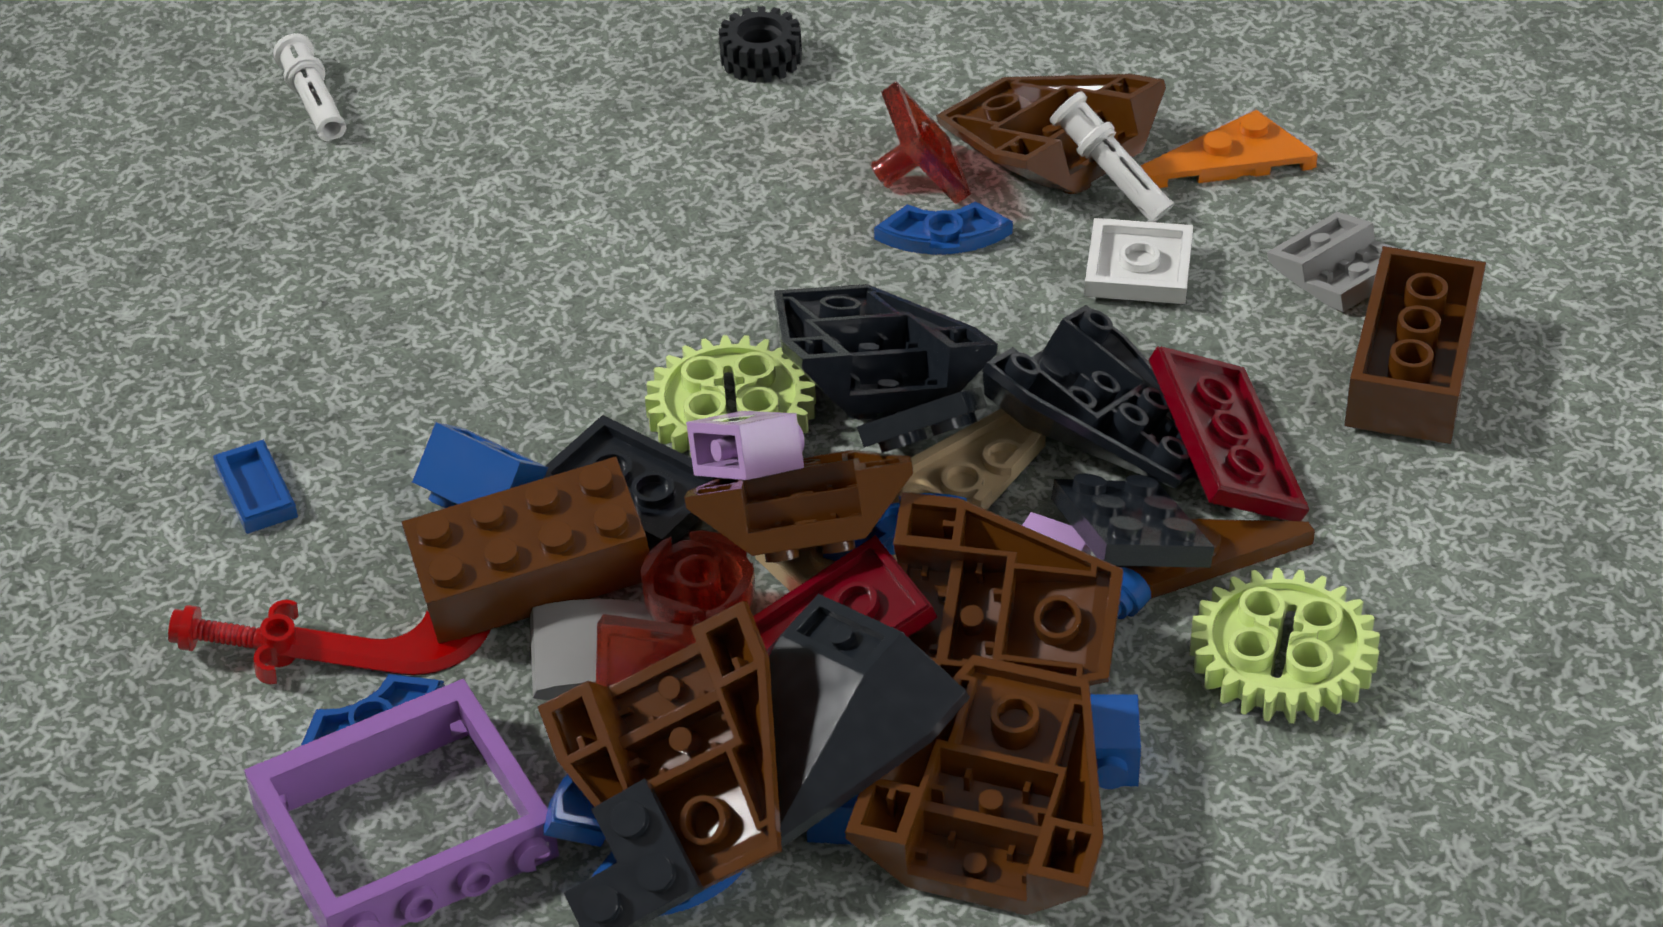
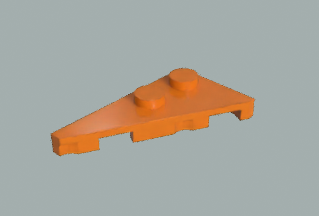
M1254 110L1140 166L1159 188L1168 187V179L1196 176L1198 183L1237 179L1238 177L1248 175L1255 177L1270 175L1271 167L1299 163L1302 171L1312 170L1317 166L1318 153L1258 110Z

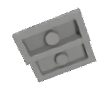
M1337 211L1267 252L1268 261L1283 276L1327 306L1345 312L1371 296L1382 247H1397L1376 241L1372 222Z
M583 599L549 603L532 608L530 613L532 688L533 698L549 701L586 681L610 687L656 663L651 603L615 599Z

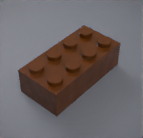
M1386 246L1382 247L1350 377L1344 426L1447 444L1452 443L1479 311L1486 262Z
M617 457L401 521L438 643L465 638L529 618L532 608L536 606L569 600L591 599L655 579L647 537Z

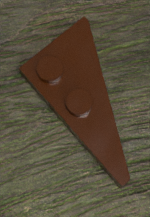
M1191 519L1214 546L1211 568L1117 567L1129 568L1141 575L1149 585L1151 599L1312 545L1314 543L1315 530L1308 521Z

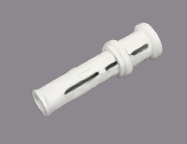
M293 33L286 35L274 46L273 56L277 65L285 70L284 80L287 86L292 91L299 93L305 109L315 125L317 133H319L320 139L329 141L342 137L347 127L324 83L325 68L321 61L314 57L315 52L312 42L302 34ZM291 47L295 48L299 57L294 58L290 50ZM303 68L308 76L306 78H304L301 72V69Z
M1083 91L1074 94L1053 113L1050 122L1054 126L1060 125L1078 145L1077 152L1081 157L1085 156L1087 159L1092 157L1118 188L1123 191L1148 219V222H1156L1162 218L1175 203L1165 195L1143 168L1138 165L1114 138L1116 134L1114 131L1115 127L1110 122L1104 123L1086 103L1087 96Z

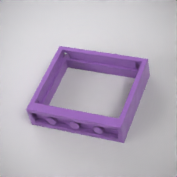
M464 678L244 769L253 807L319 927H400L409 922H420L429 918L438 909L465 897L479 896L488 891L492 885L522 872L535 871L536 866L559 856L557 838L544 836L547 807ZM469 735L521 818L336 898L288 811Z

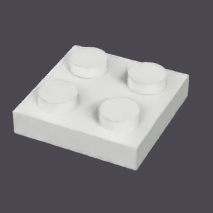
M1094 218L1085 277L1084 297L1186 304L1193 225Z

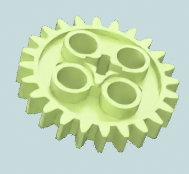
M723 335L720 345L713 346L706 338L702 339V349L698 351L687 345L682 346L683 358L671 355L666 356L667 368L655 367L654 380L647 381L646 384L647 396H645V405L650 431L658 432V441L660 443H672V449L680 453L690 450L686 422L727 414L723 376L727 372L734 375L737 412L797 413L798 424L803 433H808L809 431L808 420L815 418V384L782 352L781 347L770 351L768 339H764L757 346L750 345L748 335H744L739 344H731L729 337Z
M1275 568L1272 579L1266 580L1257 570H1252L1250 583L1245 584L1242 580L1233 576L1230 578L1229 591L1215 586L1212 589V600L1200 601L1199 615L1192 618L1190 656L1195 657L1194 672L1205 674L1204 687L1207 690L1221 687V703L1225 704L1236 698L1242 700L1241 713L1244 715L1257 706L1263 708L1264 721H1270L1276 711H1284L1289 723L1295 722L1297 711H1305L1313 721H1318L1320 707L1324 706L1337 715L1341 710L1342 699L1356 703L1358 702L1360 688H1370L1372 673H1376L1379 657L1378 645L1380 634L1373 631L1375 618L1373 615H1362L1363 601L1361 599L1345 602L1347 591L1345 586L1338 587L1332 591L1326 590L1325 576L1319 577L1311 584L1305 582L1304 570H1298L1293 579H1285L1281 569ZM1294 611L1293 631L1288 641L1283 674L1279 678H1274L1272 676L1275 669L1276 655L1279 652L1285 617L1287 612Z

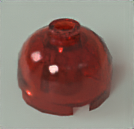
M703 530L689 532L690 540L680 541L673 545L672 537L661 541L646 555L640 570L644 602L652 619L665 633L678 640L695 643L696 640L691 627L742 601L747 602L749 608H751L755 594L753 563L747 558V552L721 533Z

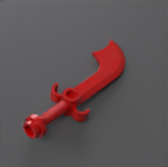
M285 599L271 605L268 617L262 621L258 628L202 619L199 606L186 605L184 610L174 609L169 622L168 640L171 643H177L178 648L185 651H193L198 640L215 642L217 644L221 643L223 645L243 646L250 649L254 648L256 649L253 657L256 677L265 684H277L275 667L287 666L296 658L408 675L438 672L455 666L470 657L481 647L491 630L457 640L438 643L430 614L426 611L421 622L403 635L388 639L359 637L295 627L292 619L295 620L299 617L297 602Z

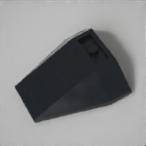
M1085 305L1062 318L1044 350L1031 357L1025 353L1018 352L1012 347L988 361L982 370L984 395L1029 430L1143 476L1151 477L1173 488H1177L1197 473L1150 362L1122 332L1113 326L1111 319L1098 310L1091 309Z
M820 594L800 612L767 649L770 662L782 848L930 744L970 698L967 691L904 633Z

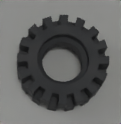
M757 6L758 12H751L750 8L742 9V16L734 12L729 15V21L724 19L721 23V28H719L721 65L724 66L728 74L734 72V78L741 80L746 75L748 76V82L756 83L757 77H763L764 83L772 82V76L776 75L779 80L786 77V71L793 73L797 70V65L801 64V27L798 19H793L791 13L786 11L781 15L780 9L775 7L770 12H766L765 6Z

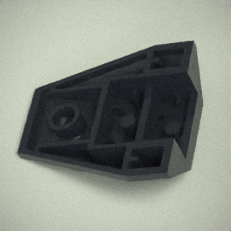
M869 284L774 290V304L782 352L832 402L842 409L848 417L853 419L871 420L875 419L878 413H899L961 392L985 367L986 363L997 354L998 343L976 327Z

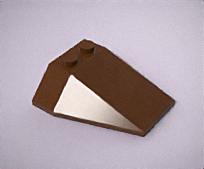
M1135 74L1003 77L939 113L936 117L942 127L995 163L1041 186L1063 190L1066 194H1077L1089 189L1092 185L1091 182L1107 173L1092 157L1089 159L1085 156L1081 157L1077 152L1078 145L1060 125L1054 126L1050 122L1053 113L1074 94L1083 91L1087 96L1086 103L1104 123L1110 122L1115 127L1114 131L1116 134L1114 138L1133 158L1143 152L1166 86L1164 79Z
M846 450L803 457L804 468L750 480L717 478L691 489L685 495L686 509L751 556L765 554L767 563L796 559L799 557L798 549L820 545L822 554L845 552L855 549L854 540L865 539L912 476V461L910 456L860 450Z
M902 492L893 542L897 563L932 605L937 615L936 619L908 637L952 678L972 655L1089 679V686L1109 682L1124 575L1122 568L960 498Z
M744 601L691 627L696 643L620 682L607 687L586 681L537 706L557 761L594 807L644 778L652 784L704 890L782 852L770 662L749 605Z
M972 655L953 677L967 691L970 697L969 700L930 744L859 793L845 830V837L907 888L1027 916L1088 895L1104 844L1089 679Z

